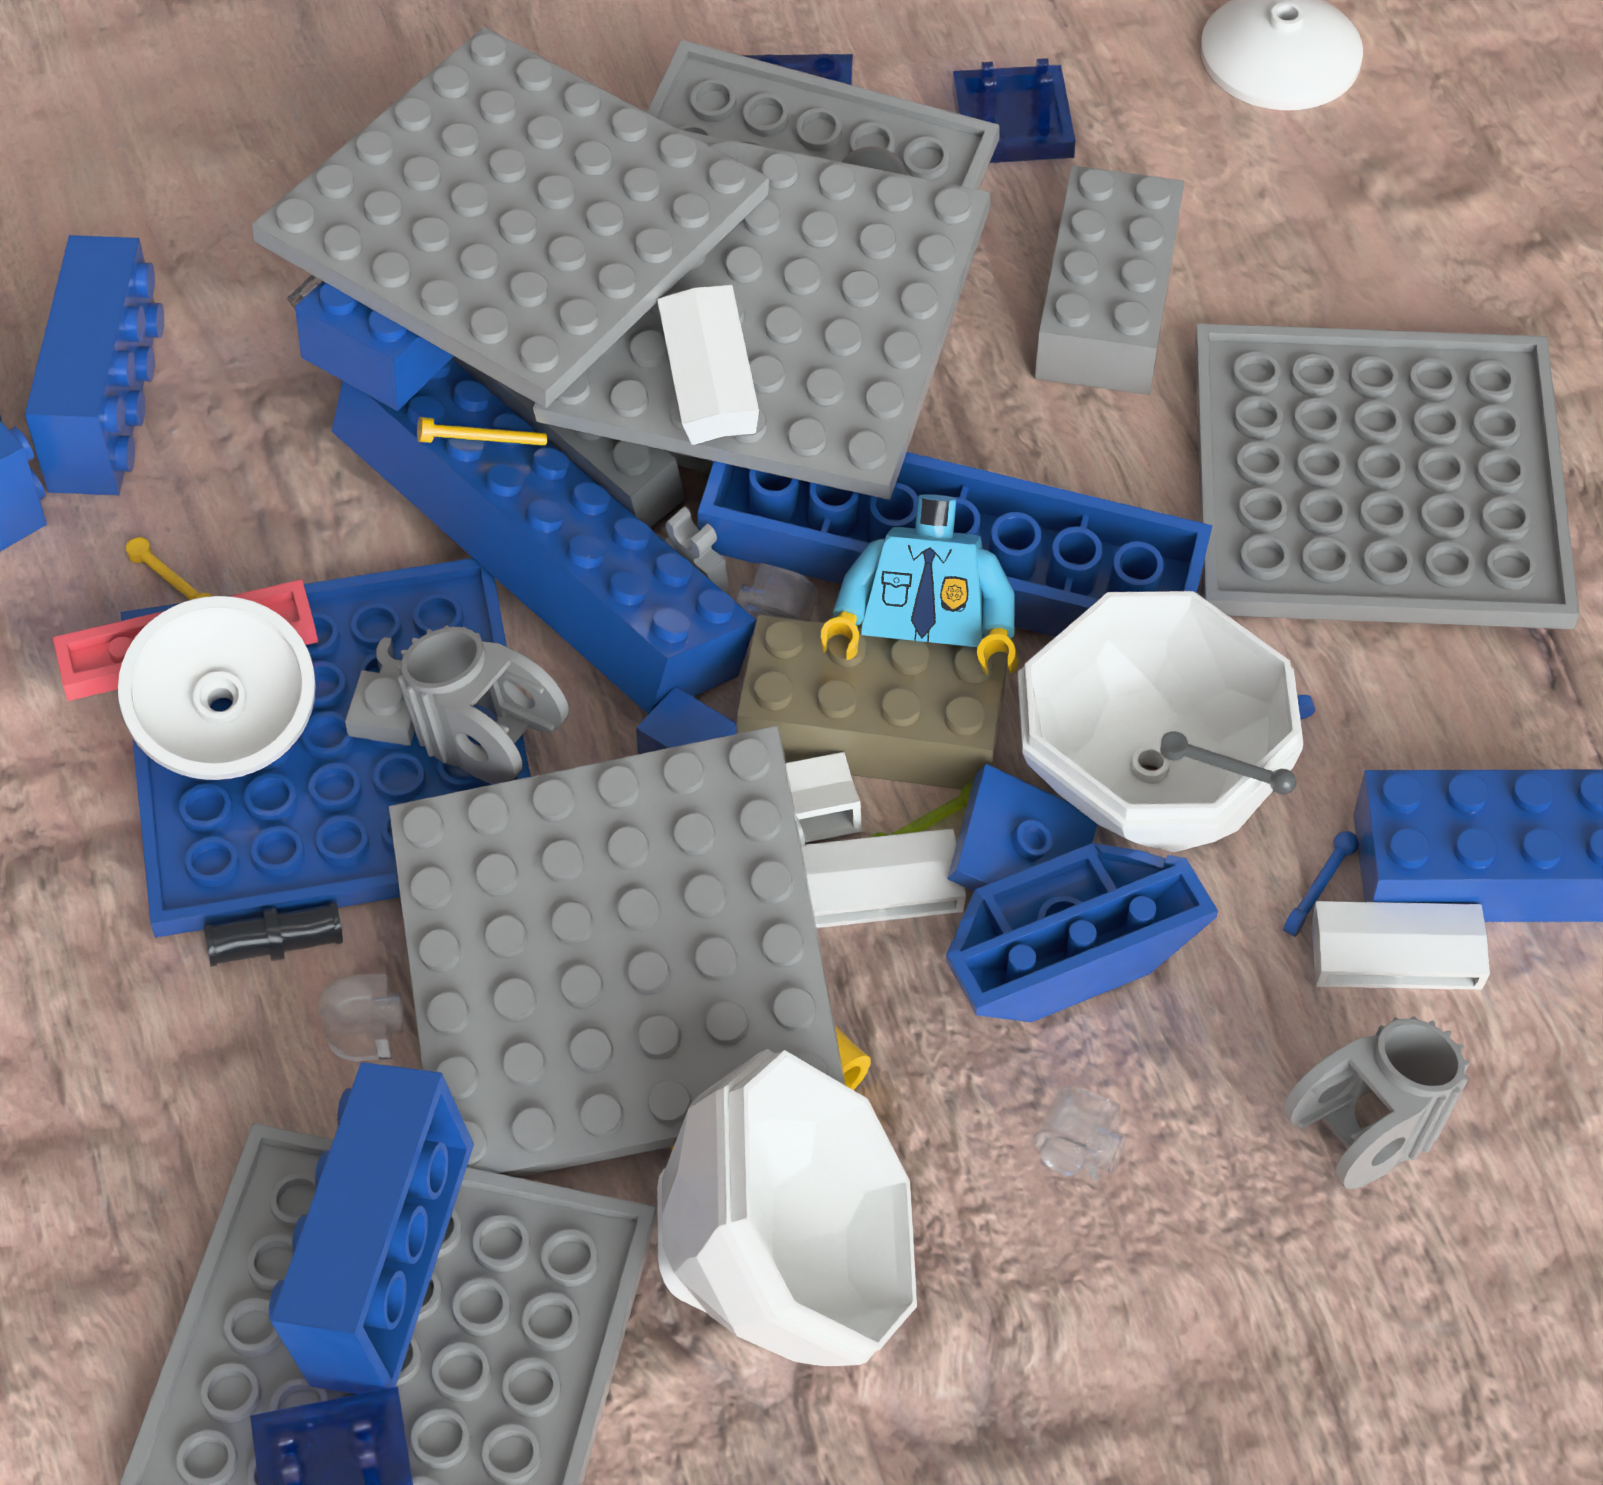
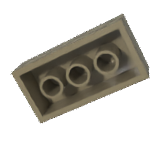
M758 615L737 712V734L778 726L786 763L845 752L849 770L853 776L971 791L976 773L985 764L993 767L1005 692L1007 653L996 652L989 657L987 662L989 673L986 675L982 671L978 660V647L861 635L862 628H858V652L854 658L846 660L847 649L851 641L844 635L832 636L827 642L825 654L820 648L821 630L825 623Z

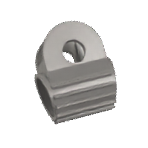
M446 625L444 628L435 631L428 629L427 634L421 638H412L413 644L408 650H401L402 662L396 664L399 674L398 681L420 746L426 747L429 757L435 756L442 763L459 766L464 772L490 784L513 781L521 772L522 759L514 743L528 727L537 731L551 733L562 725L569 714L568 703L563 692L551 676L538 664L523 654L499 643L482 641L479 633H475L466 627H449ZM514 684L525 688L533 699L524 695ZM477 704L487 708L497 717L498 721H493L473 706ZM467 735H469V736H471L472 738H474V739H475L476 741H478L481 745L478 746V745L472 743V742L469 740V738L467 737Z
M1412 1016L1411 1019L1394 1018L1386 1026L1380 1025L1375 1036L1359 1038L1324 1058L1307 1072L1288 1094L1283 1104V1113L1294 1126L1303 1129L1322 1119L1346 1147L1347 1150L1335 1169V1176L1345 1188L1356 1189L1365 1186L1391 1172L1399 1162L1410 1159L1414 1161L1416 1156L1422 1151L1428 1153L1448 1120L1469 1079L1465 1072L1470 1062L1465 1060L1461 1053L1464 1046L1456 1044L1450 1038L1451 1031L1443 1032L1435 1026L1433 1020L1427 1023L1417 1020L1415 1016ZM1373 1091L1391 1113L1361 1129L1355 1116V1104L1362 1096Z

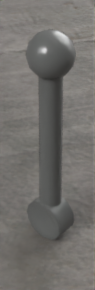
M1168 732L1162 737L1160 752L1168 760L1176 761L1185 756L1268 783L1274 792L1282 795L1291 793L1296 786V777L1288 769L1280 768L1271 771L1188 744L1187 738L1180 732Z

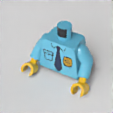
M919 495L915 529L892 527L885 539H878L869 543L845 574L833 610L834 618L827 621L821 630L820 648L824 654L827 650L829 639L839 634L848 637L851 641L847 649L846 660L854 658L858 652L859 644L857 626L862 624L861 635L978 647V660L982 671L986 675L989 673L988 659L996 652L1008 654L1010 674L1018 669V655L1011 640L1014 636V591L996 555L982 549L980 536L953 533L956 498L942 495Z

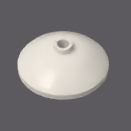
M1230 0L1218 8L1208 19L1202 33L1200 52L1203 65L1209 76L1219 87L1233 97L1262 108L1301 110L1326 104L1341 96L1352 86L1360 71L1363 46L1360 35L1353 23L1341 11L1325 0Z
M229 596L203 597L169 608L150 621L138 633L128 648L121 665L118 680V699L123 719L132 738L156 763L173 772L192 778L206 780L231 779L256 772L268 766L286 753L297 741L312 713L316 689L315 674L305 643L297 631L279 614L261 604L243 598ZM218 698H228L233 702L230 708L225 711H215L210 708L213 701Z

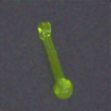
M973 784L965 785L958 797L891 834L878 832L871 837L917 833L925 830L962 808H967Z

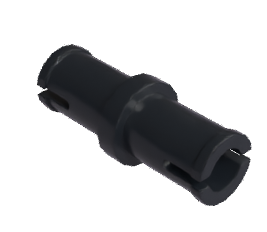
M336 902L277 913L276 907L262 909L263 916L216 925H203L210 967L217 966L219 963L270 955L271 961L285 959L284 952L330 943H343L340 916Z

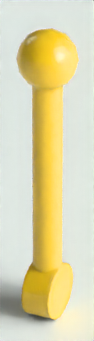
M136 537L127 542L125 548L131 562H144L188 600L212 597L207 592L199 593L153 555L147 539Z

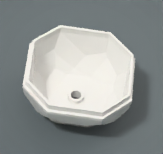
M1194 591L1107 592L1026 662L1025 666L1017 674L1022 753L1027 764L1060 796L1095 823L1128 840L1151 848L1174 853L1224 838L1238 831L1273 791L1268 783L1185 756L1176 761L1164 758L1160 752L1161 740L1164 734L1172 731L1180 732L1187 738L1188 744L1271 771L1280 768L1291 771L1303 749L1295 674L1290 660ZM1142 766H1151L1158 770L1150 771L1142 768Z
M766 1049L738 1066L692 1101L668 1164L662 1170L658 1179V1262L665 1285L678 1299L708 1313L709 1316L737 1337L794 1362L819 1366H846L866 1363L876 1351L884 1346L917 1307L910 1180L869 1100L785 1050L774 1053Z

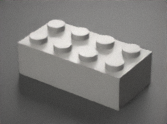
M1071 166L1039 330L1035 379L1150 395L1178 231L1184 180Z

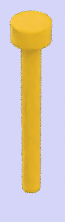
M420 417L417 424L418 442L431 443L433 437L532 445H546L547 443L546 433L434 424L433 418Z

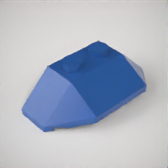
M1091 843L975 889L954 940L948 948L945 961L975 1015L1032 1023L1151 974L1217 918L1218 909L1187 858L1167 855L1165 859L1140 850Z

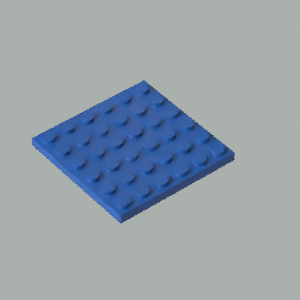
M474 558L304 584L318 642L306 645L315 674V700L309 721L300 737L286 753L268 766L256 772L231 779L206 780L192 778L173 772L156 763L133 739L150 924L155 938L204 930L203 925L206 924L216 925L263 916L262 909L276 907L277 913L328 905L330 902H336L339 908L400 898L389 806L493 784L464 772L459 766L442 763L435 756L429 757L426 747L420 746L416 732H414L410 746L350 737L347 733L345 720L361 671L380 673L376 650L379 642L384 637L392 638L393 659L395 660L403 659L401 650L409 649L413 644L412 638L419 639L427 634L428 629L435 631L444 628L446 625L449 627H466L475 633H479L481 640L484 642L499 643L507 647L495 578ZM180 603L120 612L121 621L163 612ZM218 698L213 701L210 708L215 711H225L230 708L233 702L228 698ZM477 704L473 706L493 721H498L497 717L487 708ZM522 734L514 743L522 759V770L514 780L531 777ZM467 735V737L469 738V740H470L472 743H474V744H476V745H478V746L481 745V744H480L478 741H476L474 738H472L471 736Z

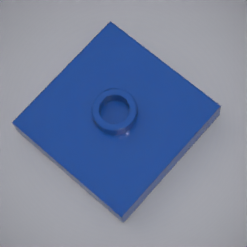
M985 764L976 773L947 879L975 891L977 888L1093 843L1097 823L1071 803Z

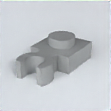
M684 506L666 522V530L669 536L664 541L689 560L694 567L722 591L729 594L725 558L711 547L717 541L713 527L707 524L699 530L692 522L690 510Z
M384 637L379 642L376 650L380 673L361 671L345 720L347 733L350 737L410 746L415 729L398 681L399 674L396 668V664L402 662V660L393 659L392 638Z

